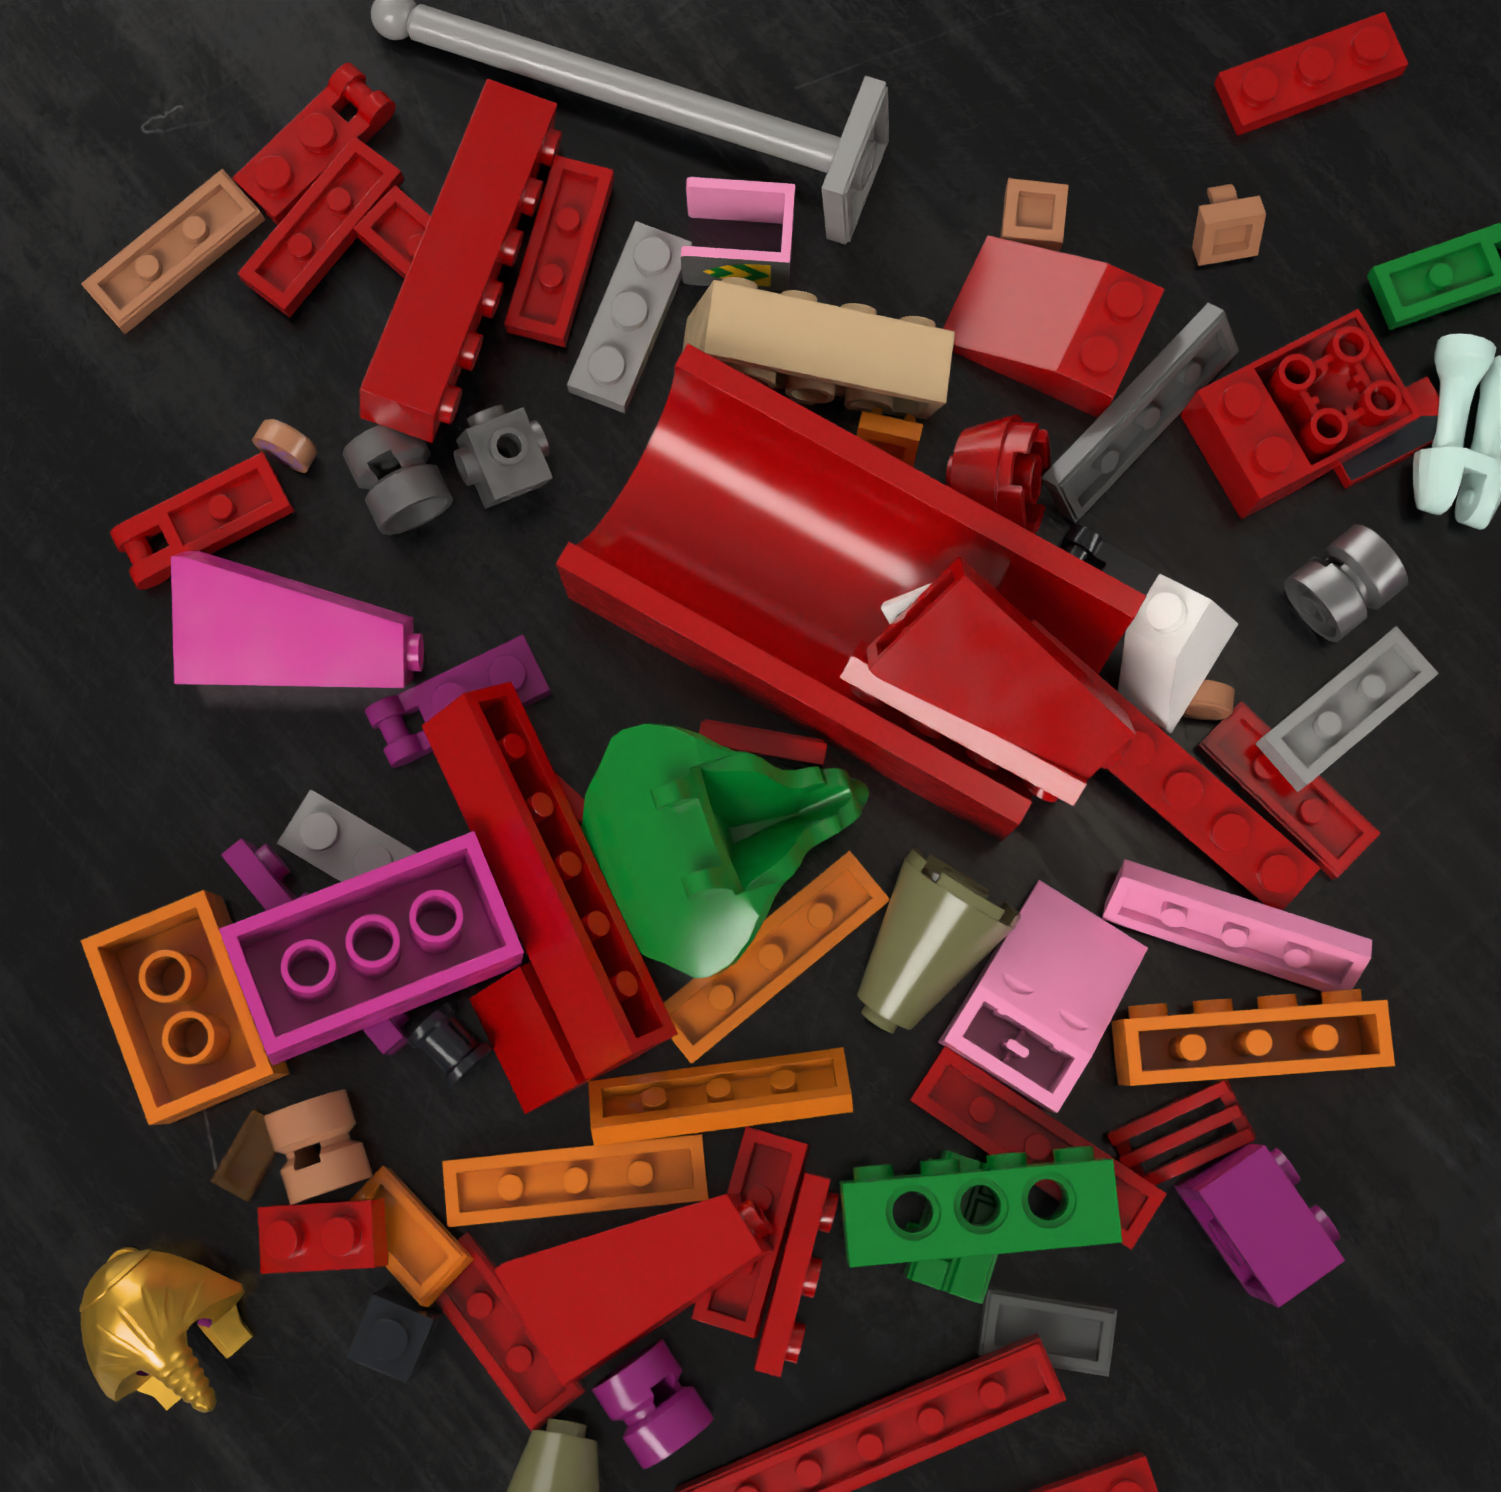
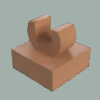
M1232 184L1208 188L1207 195L1211 204L1199 206L1192 245L1198 266L1258 256L1266 218V212L1260 196L1238 199Z

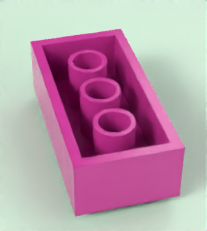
M474 831L219 929L266 1054L272 1065L521 966L524 954Z

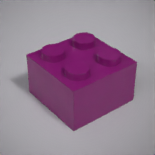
M1248 1143L1204 1163L1173 1186L1246 1292L1279 1308L1345 1261L1334 1245L1341 1237L1335 1225L1319 1206L1315 1204L1308 1208L1294 1187L1301 1182L1300 1177L1287 1157L1278 1148L1269 1152L1265 1145Z

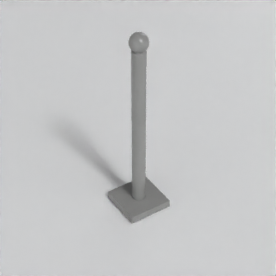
M375 0L372 4L371 20L373 26L379 34L387 39L402 40L410 36L413 41L827 173L822 185L826 239L844 245L851 241L889 142L888 87H886L885 81L869 76L864 77L841 137L433 7L423 4L416 5L414 0Z

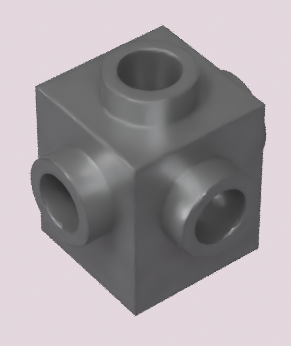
M497 405L478 412L467 419L470 428L465 429L456 441L460 449L454 451V459L467 486L475 484L485 509L538 489L553 478L544 458L549 455L546 436L536 420L529 422L524 407L506 414L503 406ZM497 448L502 450L506 457H503L498 452Z

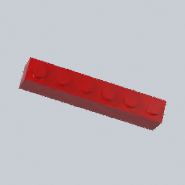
M490 79L486 80L361 384L360 418L431 443L434 440L440 422L449 425L452 423L462 395V388L455 386L462 368L472 371L475 366L483 341V335L476 333L482 316L492 319L497 310L504 285L503 282L497 281V277L503 264L513 267L517 259L524 234L523 231L517 229L522 214L533 216L543 188V181L536 178L542 164L549 167L552 166L554 156L557 155L561 144L563 132L554 129L557 103Z
M512 681L461 694L424 723L422 729L470 832L474 831L503 903L585 1079L591 1078L678 1035L677 1030Z

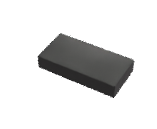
M988 1287L983 1301L976 1353L979 1356H984L1038 1333L1053 1368L1109 1377L1117 1309Z

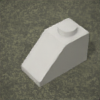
M1159 574L1147 593V597L1137 615L1125 631L1118 692L1153 723L1172 733L1238 626V623L1211 599Z

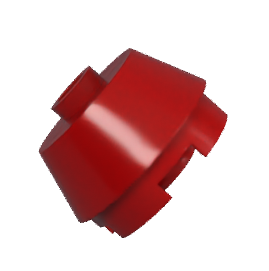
M1019 414L965 428L959 435L954 454L948 460L946 486L1035 534L1040 527L1046 507L1044 504H1036L1042 487L1041 477L1043 472L1046 473L1051 468L1048 431L1039 429L1040 423L1024 422Z

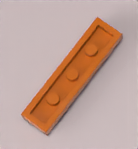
M850 850L766 918L752 943L735 964L718 975L693 978L664 1002L678 1035L671 1039L691 1064L890 901L889 897Z
M843 1047L588 1081L590 1125L594 1147L853 1112L852 1093Z
M703 1134L655 1138L595 1147L594 1145L442 1161L447 1227L696 1202L709 1199Z

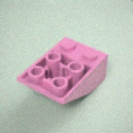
M1038 880L1019 910L1021 918L1015 925V928L998 944L938 1043L948 1047L1045 1111L1058 1113L1096 1050L1148 948L1041 880Z

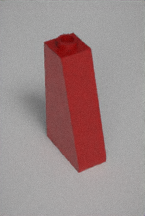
M961 556L866 648L869 671L878 679L1087 780L1101 767L1107 769L1115 765L1126 754L1130 747L1131 739L1136 735L1126 710Z
M724 1194L504 1262L495 1268L494 1271L561 1386H565L581 1380L772 1252L774 1249L765 1236L773 1230L764 1212L752 1198L744 1202L739 1194Z

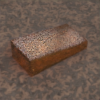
M253 1109L210 1180L215 1185L248 1203L276 1154L265 1125L264 1115Z

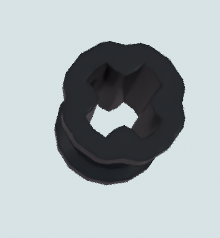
M449 1001L438 1008L416 1028L407 1039V1042L412 1048L420 1046L446 1074L444 1081L451 1088L478 1066L493 1049L487 1042L479 1043L454 1016L456 1007Z

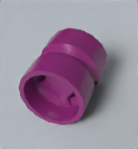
M663 1339L655 1341L607 1374L591 1389L611 1421L624 1420L627 1428L623 1439L642 1469L657 1464L677 1451L714 1420V1416L695 1387L681 1386L678 1380L682 1373V1368Z

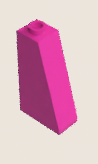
M185 551L171 556L174 684L404 688L414 679V671H422L423 635L421 633H413V617L201 551Z

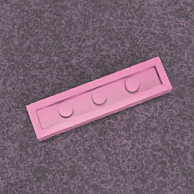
M1124 859L1105 900L1102 915L1103 920L1322 992L1353 989L1369 963L1372 954L1371 939Z

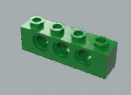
M1078 1146L1053 1149L1054 1162L1028 1164L1026 1152L986 1155L987 1168L961 1170L960 1158L920 1161L921 1174L894 1176L893 1164L853 1167L854 1180L839 1181L847 1263L849 1267L1122 1243L1113 1159L1104 1157L1094 1158L1093 1146ZM1051 1179L1059 1187L1061 1193L1060 1205L1052 1215L1037 1217L1032 1213L1028 1204L1029 1191L1038 1181ZM984 1185L993 1193L995 1199L994 1211L984 1222L969 1223L961 1213L960 1202L962 1196L969 1188ZM910 1191L922 1193L929 1205L926 1221L915 1229H903L897 1226L893 1218V1206L897 1198Z

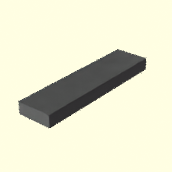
M1207 303L1041 477L1062 516L1076 523L1184 410L1194 394L1207 386L1239 352L1224 310Z

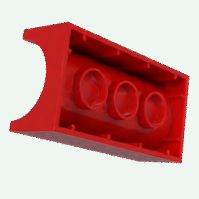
M688 343L675 363L671 390L659 422L628 482L595 529L578 544L574 545L568 542L556 562V567L569 599L812 736L825 740L824 742L1001 842L1019 826L1032 803L1033 793L1025 788L1022 783L1023 778L1003 767H1000L999 770L987 769L970 759L965 753L966 747L944 735L940 739L929 737L913 728L907 721L908 715L886 703L883 707L873 706L855 696L849 688L851 684L839 677L859 641L863 640L871 644L890 625L881 610L883 602L933 583L961 556L1027 619H1035L1099 675L1112 651L1134 620L1147 597Z

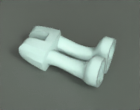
M1449 334L1437 341L1434 361L1440 380L1437 429L1432 447L1420 449L1414 453V498L1417 509L1441 515L1448 510L1457 496L1454 511L1455 519L1459 523L1481 530L1485 529L1490 523L1501 502V355L1494 357L1496 346L1493 342L1483 337L1472 334ZM1480 382V398L1471 448L1467 449L1463 448L1467 420L1475 389Z

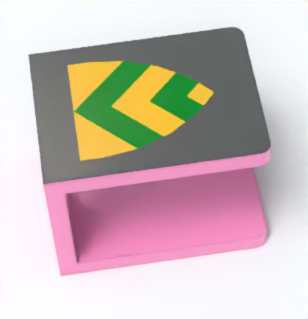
M699 177L687 178L686 194L689 217L783 224L781 252L695 246L681 247L683 283L710 286L713 280L721 281L728 277H739L753 281L757 284V289L788 291L795 184Z

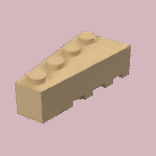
M728 277L721 281L713 280L687 318L683 350L688 343L770 389H784L785 394L796 403L809 405L828 403L834 400V396L845 397L844 406L849 410L870 412L874 407L882 408V414L904 417L906 414H910L920 419L929 418L946 404L955 331L936 328L935 322L925 317L906 316L894 319L877 315L876 309L865 304L848 303L838 307L817 302V297L808 292L789 290L778 294L757 289V284L751 280Z

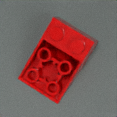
M1358 308L1198 390L1180 416L1239 518L1243 519L1309 484L1417 420L1422 414Z

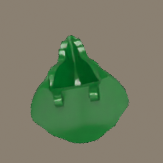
M646 723L623 729L611 738L599 768L585 795L581 829L640 954L665 963L697 979L718 975L739 960L756 937L767 917L775 896L782 885L796 872L805 854L812 847L839 833L858 819L867 802L869 791L865 783L850 777L846 770L840 768L820 769L819 766L798 770H782L772 766L759 756L749 752L732 750L696 732L678 726Z

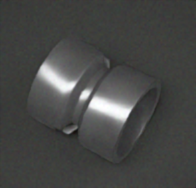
M377 425L355 437L343 450L342 455L358 487L370 489L365 502L381 534H398L421 526L442 514L454 500L437 465L426 464L431 453L425 440Z
M1354 524L1325 548V560L1313 557L1284 581V586L1290 602L1302 619L1320 636L1328 641L1337 643L1367 618V608L1379 609L1408 585V576L1400 559L1385 540L1364 525Z

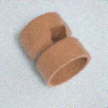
M346 1089L330 1092L290 1105L263 1117L274 1152L285 1154L287 1162L281 1168L280 1173L290 1205L373 1177L363 1143L352 1140L349 1132L356 1125V1120ZM319 1144L321 1145L320 1154L317 1152L316 1145Z

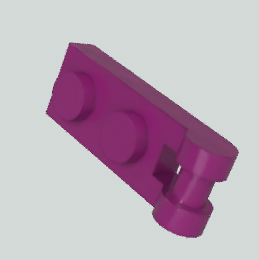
M521 635L398 695L383 698L367 707L365 713L372 728H380L387 743L383 751L391 768H396L433 752L424 731L410 734L403 718L419 710L426 723L461 694L512 681L523 707L535 703L552 693L524 635Z

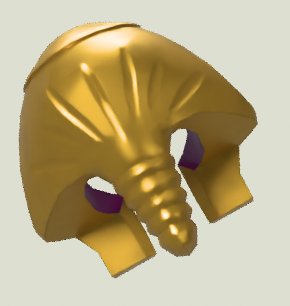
M124 1247L115 1251L107 1263L90 1279L84 1291L79 1310L81 1312L82 1339L88 1364L104 1394L117 1402L137 1390L155 1397L166 1410L182 1398L184 1402L191 1403L192 1407L200 1412L212 1411L217 1403L215 1391L209 1387L210 1380L204 1376V1369L199 1367L198 1359L193 1356L192 1349L187 1344L186 1331L191 1324L197 1321L199 1328L226 1359L233 1355L253 1337V1333L242 1321L237 1307V1302L245 1293L243 1285L203 1265L173 1254L153 1251L152 1249L139 1251L132 1247Z

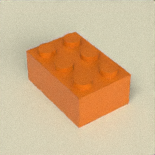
M205 890L80 940L149 1125L171 1124L290 1074L285 1061L275 1065L271 1064L219 929L233 924L224 899L220 895Z

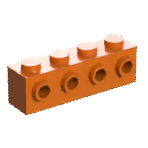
M1361 989L1321 992L1322 1004L1298 1006L1296 994H1282L1257 997L1258 1009L1233 1011L1232 999L1193 1001L1194 1014L1168 1016L1167 1003L1128 1006L1129 1019L1111 1021L1117 1085L1134 1086L1395 1066L1388 1000L1362 1001Z

